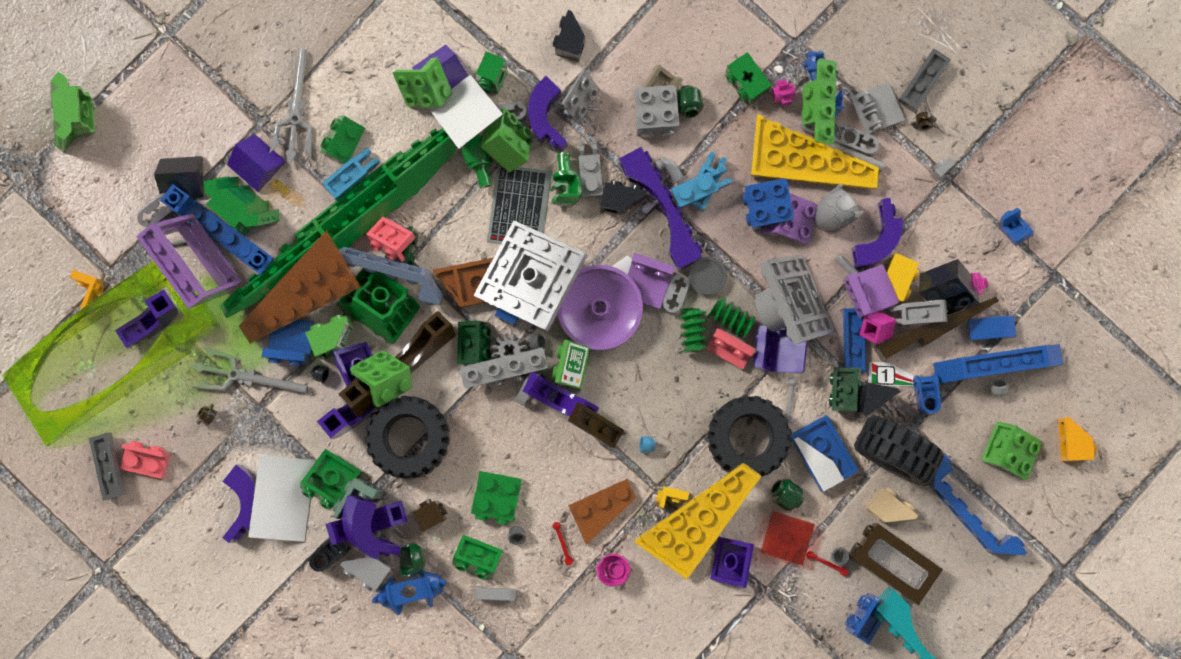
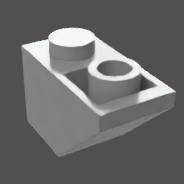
M379 556L378 559L364 557L347 560L340 565L344 568L343 572L351 578L356 576L362 581L361 585L369 591H372V589L378 590L394 568Z

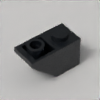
M567 10L566 16L562 15L559 24L561 31L559 35H555L553 47H555V55L579 62L585 46V35L573 12Z
M619 181L605 182L600 211L621 215L645 200L647 191L638 185L627 187L623 186V183Z

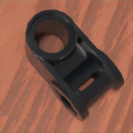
M329 538L322 547L312 554L309 559V565L314 571H325L343 558L352 548L350 546L347 547L344 542L331 545ZM319 555L323 556L326 560L322 568L316 565V558Z

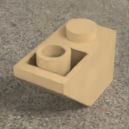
M879 488L864 507L866 511L880 522L911 520L918 517L913 512L915 508L906 501L903 503L897 499L898 495L890 488L886 490Z

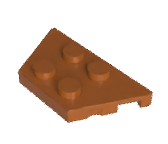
M493 258L434 269L433 273L460 308L484 304L486 302L476 298L474 294Z

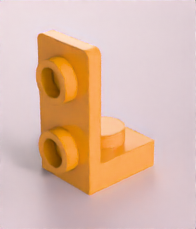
M72 270L70 278L77 280L76 285L87 288L77 317L89 320L96 310L95 303L97 298L103 292L104 281Z

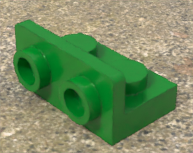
M462 535L453 556L452 565L461 572L468 571L475 574L479 579L492 580L503 550Z

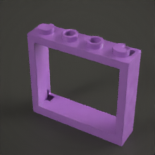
M193 213L153 223L136 236L188 309L224 296L242 283ZM191 219L194 225H192L190 222L188 223V221ZM179 231L218 287L205 291L165 235Z

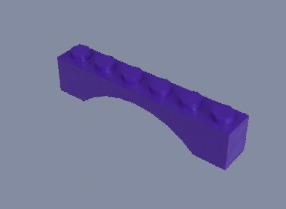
M639 147L619 158V165L627 180L648 191L664 210L670 229L669 255L679 272L701 259L703 250L698 242L694 243L691 237L693 232L687 223L684 225L681 219L683 215L678 205L674 206L671 201L673 197L668 187H663L661 183L663 179L658 169H653L651 165L653 161L648 151L644 152L642 147Z

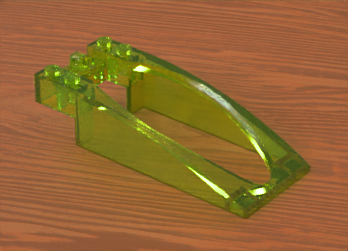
M152 261L58 326L23 355L2 376L45 446H49L191 354L192 351L189 348L191 345L221 325L207 303L188 309L159 267ZM167 287L185 317L166 328L150 350L128 373L109 387L78 403L52 411H41L36 408L31 400L32 389L42 366L54 348L133 297L143 296L150 298Z

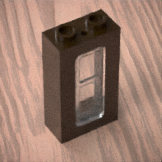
M868 524L862 532L864 537L860 543L856 542L851 548L850 553L852 555L850 559L909 601L919 605L943 569L880 524Z

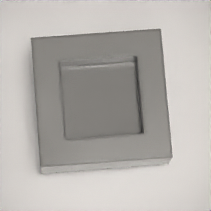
M951 157L945 162L941 159L932 167L935 171L930 176L937 181L956 162Z

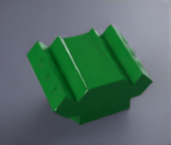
M226 176L204 181V192L211 198L206 205L244 236L254 226L280 221L279 209L269 210L268 200L264 201L250 190L249 185L239 186V176Z
M362 268L356 276L360 287L342 296L337 305L342 312L349 313L355 321L365 325L375 335L382 336L386 343L395 344L421 306L415 298L408 294V289L392 278L387 277L385 273H372Z

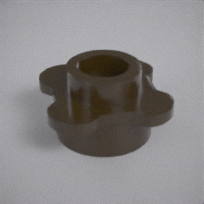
M921 112L916 115V123L913 124V128L920 130L931 129L934 127L933 123L937 121V118L930 112Z
M213 404L200 408L197 413L198 419L196 424L199 425L202 422L205 425H209L214 420L217 411L213 409Z

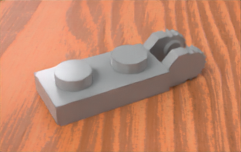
M596 138L591 141L593 155L584 154L585 143L583 140H579L580 156L578 157L582 198L603 196L600 157L597 152Z
M946 300L903 303L899 306L887 308V312L890 313L902 312V319H896L895 325L906 326L947 322Z

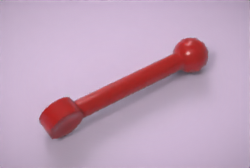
M554 522L552 527L556 530L565 555V564L571 565L573 558L569 556L560 530L561 524Z
M813 551L807 552L806 557L808 559H814L839 571L842 576L848 574L846 567L836 566L816 556Z

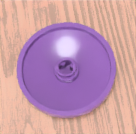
M592 265L582 268L558 311L559 321L565 333L575 343L588 346L592 350L613 349L625 343L637 330L643 313L641 293L632 278L618 268L608 265Z

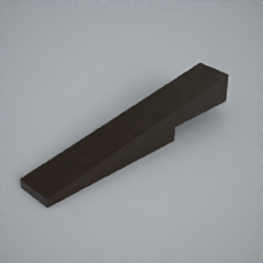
M997 297L991 298L947 316V322L924 325L873 346V349L880 360L883 361L917 340L923 347L999 300Z

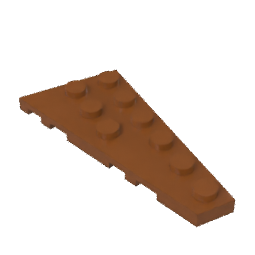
M327 230L241 322L239 328L250 344L360 287V284Z

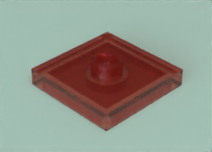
M772 511L760 552L803 566L815 524Z

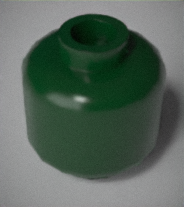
M686 85L677 92L679 114L686 118H693L700 114L704 108L700 89Z
M790 479L778 480L771 488L772 501L786 511L799 508L804 501L802 497L803 489Z

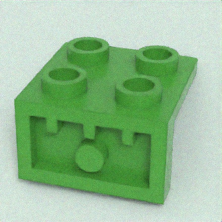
M997 421L981 461L1001 467L1017 477L1027 480L1040 451L1042 441L1018 426Z

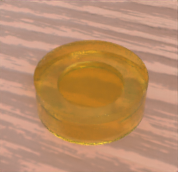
M274 179L269 184L284 199L290 194L289 189L278 179Z

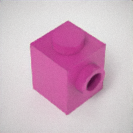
M880 311L866 315L863 319L860 336L876 344L892 338L896 319Z

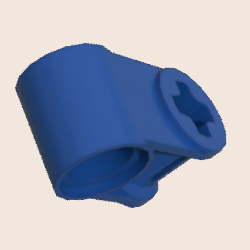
M933 373L931 376L925 377L914 375L913 388L916 394L918 411L926 416L938 412L941 408L937 374ZM926 400H930L933 403L932 410H928L925 407Z

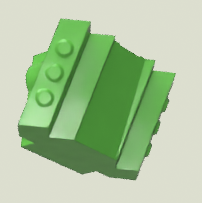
M58 71L50 80L51 108L53 109L55 147L64 153L76 137L95 133L93 101L90 94L84 92L81 86H69L68 79Z

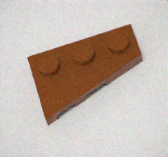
M625 479L568 505L585 544L587 545L636 497L628 479Z

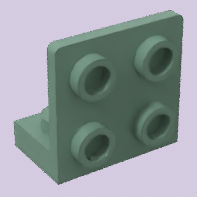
M354 478L353 481L350 480L344 489L346 494L343 499H339L335 504L333 517L342 519L343 508L348 495L361 496L366 500L371 499L374 501V499H382L386 491L365 479Z

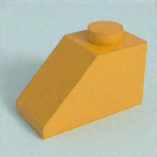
M1070 417L1058 418L1061 461L1095 460L1094 455H1096L1097 449L1093 438Z

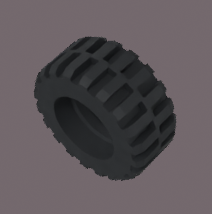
M741 396L730 400L714 414L708 426V448L713 455L714 461L725 472L729 473L744 463L762 477L771 474L772 471L781 466L783 460H786L788 450L792 444V441H790L792 431L789 429L787 416L784 417L782 410L779 406L773 405L772 401L762 399L759 396ZM744 417H753L760 420L769 432L767 448L762 454L753 458L740 456L732 449L729 442V432L732 425Z
M400 396V398H394L377 407L378 411L372 413L370 424H367L365 429L367 430L365 443L368 445L366 450L368 455L372 457V462L380 467L384 473L405 479L422 477L425 474L431 473L435 467L442 463L443 457H446L447 447L450 444L449 425H447L444 415L430 402L415 396ZM405 417H413L420 420L428 433V441L424 450L411 458H404L395 454L388 442V435L392 425L397 420Z
M874 415L867 419L854 443L855 450L869 461L921 486H927L932 482L944 459L943 451L928 439L893 421Z

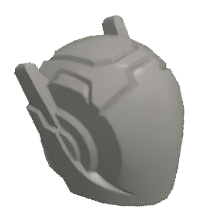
M842 183L829 192L817 207L815 225L821 230H841L853 223L864 213L863 211H858V204L849 192L842 189Z

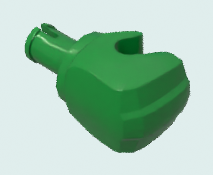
M477 134L464 144L461 150L468 170L476 172L479 187L482 189L493 185L488 172V167L492 164V160L489 158V154L480 147L483 135Z
M565 153L557 154L559 171L553 174V180L556 183L553 184L550 191L558 189L562 194L554 196L551 204L572 206L580 200L582 193L581 182L577 172L571 171L570 153H566V156Z

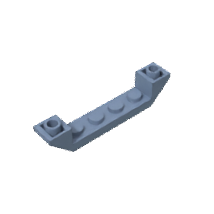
M347 247L339 249L349 267L359 266L368 272L385 273L389 278L399 277L406 279L411 284L421 283L418 300H422L427 305L440 304L443 294L427 269Z

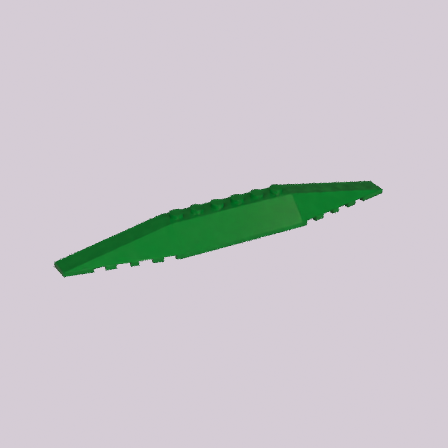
M436 128L429 132L431 136L421 142L418 139L411 143L412 148L404 153L401 150L299 229L294 234L296 238L289 245L285 243L279 248L281 253L273 259L262 275L253 273L247 279L249 281L247 285L243 288L239 287L220 305L224 316L229 318L265 298L326 230L338 250L343 247L349 248L359 237L367 234L382 217L386 218L393 210L400 208L407 199L416 195L458 149L444 128L439 131Z

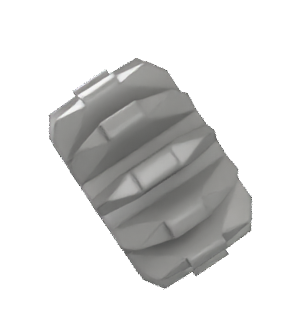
M504 334L505 341L497 338L496 340L500 346H492L494 350L499 351L493 353L492 357H505L507 353L505 349L507 347L511 349L513 346V351L517 354L528 349V346H520L524 341L523 338H519L515 342L516 334H512L511 340H509L507 334Z

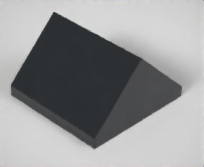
M202 156L163 158L159 160L154 173L159 194L166 193L171 185L174 184L191 198H204Z
M872 383L861 385L859 412H855V417L857 419L866 417L901 391L898 388Z

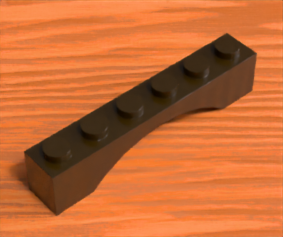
M439 311L435 312L421 324L411 341L395 358L409 366L410 373H412L456 336L452 324ZM355 379L338 393L344 404L357 418L374 405L370 386L360 379Z

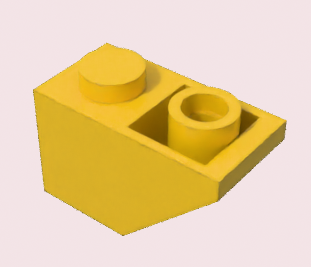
M895 253L890 257L885 270L899 301L898 304H900L904 300H908L912 291L909 288L910 284L917 279L920 270L917 269L919 262Z

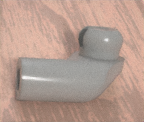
M661 157L654 163L658 171L666 169L674 182L683 178L675 162Z

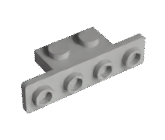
M538 348L460 368L464 388L482 384H491V387L494 388L504 385L503 381L511 379L512 383L525 380L524 376H528V373L547 369L548 365L544 349Z

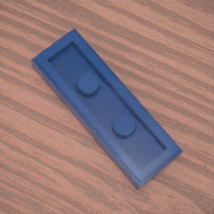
M844 308V368H860L861 372H866V338L860 336L864 317L859 319L855 308Z

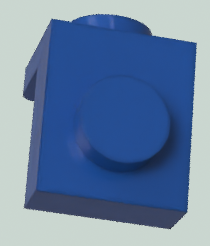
M1019 208L1007 211L1000 218V230L1015 246L1033 236L1034 231L1021 218V210Z

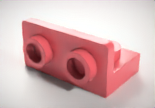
M382 217L366 234L370 240V246L376 252L381 251L389 259H396L401 263L405 260L402 254L403 250L415 239L413 232L385 217Z
M718 328L712 336L708 348H706L707 351L740 369L745 367L755 351L753 347Z
M130 441V444H122L121 448H124L125 451L120 469L164 479L170 453L163 452L164 448L151 445L150 449L144 448V443Z

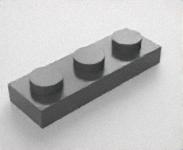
M933 48L898 101L916 112L951 59Z
M112 432L89 438L102 500H110L126 495Z

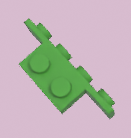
M822 58L817 60L816 80L803 86L802 125L808 127L815 125L814 141L816 143L832 145L834 144L837 63Z

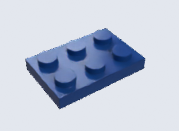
M827 415L790 435V440L820 492H823L796 444L795 438H800L832 460L843 479L859 472Z

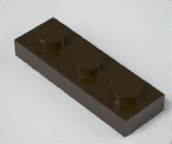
M577 402L568 419L569 423L611 448L616 447L624 432V429Z

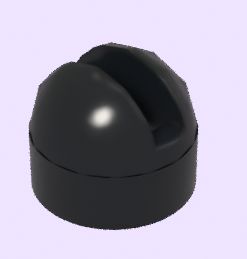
M323 365L313 367L311 371L312 378L317 382L325 383L329 376V367Z

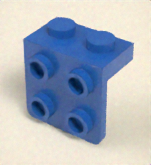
M786 179L745 186L746 193L742 194L744 206L748 205L749 214H746L748 226H752L753 231L762 230V226L793 220V209Z
M296 320L270 333L268 349H262V357L268 359V363L281 364V361H289V365L302 366V363H310L312 348L305 332L310 331V327L314 323L308 320Z
M870 593L860 597L856 605L858 609L854 614L851 613L845 622V625H847L845 630L868 645L882 624L873 615L874 607L878 603L879 598Z

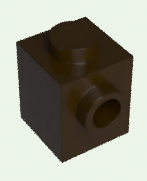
M431 498L420 503V509L412 512L421 532L447 520L445 515L448 514L443 502L440 504L438 500L432 502Z

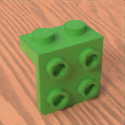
M431 58L421 70H395L393 73L408 107L441 108L453 94L438 58Z
M386 351L377 352L375 355L350 368L351 374L370 386L372 401L377 407L413 388L410 367Z

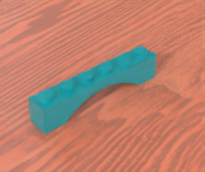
M888 587L878 596L879 601L874 607L873 615L880 622L885 621L890 626L888 631L896 639L900 637L904 641L902 646L911 655L915 653L919 659H937L920 642L913 627L910 606L894 589Z

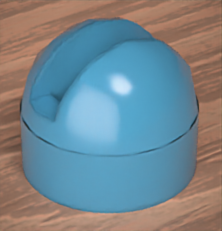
M641 436L640 453L653 452L655 450L654 446H656L655 440L649 436Z

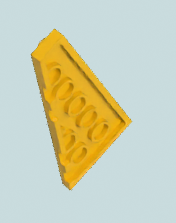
M756 115L750 177L786 179L787 181L838 186L842 183L843 187L877 189L878 167L856 157L848 156L836 148L833 149L824 144L816 143L813 138L783 127L780 123L765 119L762 115Z
M742 463L634 540V543L682 577L688 579L759 481L761 475Z

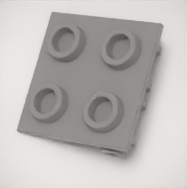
M584 68L562 102L564 106L563 114L567 117L572 116L576 123H579L586 114L587 108L592 100L596 98L599 87Z
M889 82L867 91L863 89L857 95L850 97L867 134L905 120Z

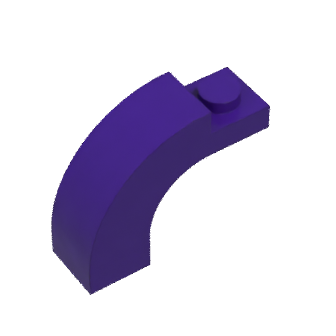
M545 76L536 85L530 96L528 104L529 122L534 136L541 144L548 139L547 143L554 150L559 149L563 152L568 147L567 141L547 120L548 110L561 96V89Z
M891 198L882 199L878 203L881 220V233L878 239L871 243L855 245L851 249L854 268L860 269L873 266L886 258L896 248L902 235L903 219L902 217L894 218L896 209L894 203L891 204Z
M164 289L145 300L148 305L145 311L115 330L127 349L146 338L150 339L167 327L177 316L178 309Z
M533 372L522 391L570 417L577 402L587 406L596 413L599 409L598 406L558 387Z
M344 405L338 409L333 408L317 422L330 439H336L364 422L378 408L373 405L357 418Z
M236 464L222 481L237 494L240 500L239 516L222 537L228 543L239 542L246 534L245 528L248 530L250 528L256 477L243 465Z
M348 495L343 508L342 523L349 542L373 559H378L379 554L387 557L390 554L399 555L400 546L392 541L374 537L372 534L371 520L377 505L364 498Z
M402 501L375 509L371 520L372 533L408 522ZM342 519L325 524L331 545L348 541L343 529Z

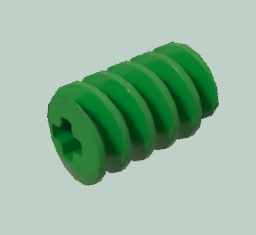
M726 297L720 301L717 300L707 318L715 315V323L721 319L722 328L729 324L728 331L731 332L736 329L735 336L738 337L743 333L744 339L754 324L755 316L753 315L747 319L748 311L740 314V306L733 310V302L725 305Z
M700 308L680 309V312L685 313L680 316V320L686 322L681 324L680 328L687 330L681 333V337L686 338V340L681 342V345L688 347L682 350V353L702 352L708 348V345L702 344V341L708 339L707 336L702 335L703 332L707 331V328L701 327V324L707 322L706 319L701 318L702 315L706 314V311L700 310Z

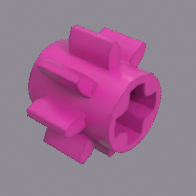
M786 79L776 81V87L771 88L774 103L779 102L781 107L791 105L792 99L796 98L794 84L787 83Z
M970 273L977 294H984L983 289L988 288L987 278L981 277V273Z

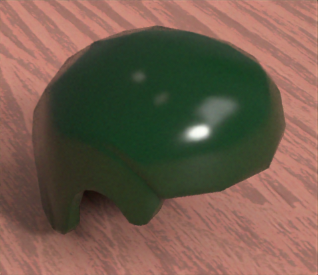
M416 543L406 544L405 546L407 547H402L400 551L401 574L403 577L417 576L425 567L426 555L422 547Z

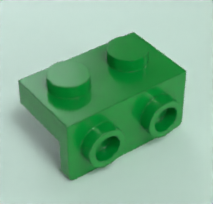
M338 116L330 124L331 131L329 135L325 136L321 142L320 147L322 149L320 153L345 164L351 159L366 128L346 116Z

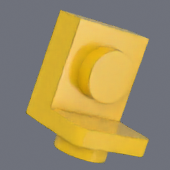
M663 486L662 490H658L656 503H659V508L664 509L666 496H669V501L682 504L683 500L688 501L689 492Z

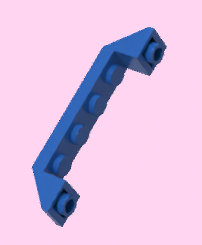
M174 184L171 185L160 201L180 216L193 213L210 238L258 274L262 275L274 258Z
M1060 344L968 356L933 363L934 373L938 376L939 384L1064 365Z
M944 454V459L932 482L929 484L930 488L987 552L1025 555L1028 553L1023 548L1025 544L1017 536L1005 535L996 543L997 538L990 531L986 532L981 526L983 524L982 521L975 514L971 515L966 509L968 508L967 504L961 498H956L953 495L952 487L946 481H941L953 470L950 465L952 463L951 460Z

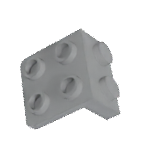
M674 85L636 88L634 90L637 136L641 135L643 138L653 137L654 134L672 136L678 132L679 115L676 87Z

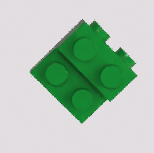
M325 449L300 482L301 492L309 499L317 498L321 501L320 505L330 511L339 499H343L346 494L344 489L350 480L353 481L354 478H358L361 475V470Z
M479 471L471 514H475V519L487 521L488 517L496 518V523L509 525V521L515 520L522 479Z

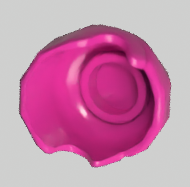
M616 553L604 556L596 567L598 579L602 584L609 587L623 585L631 573L629 562L624 556Z

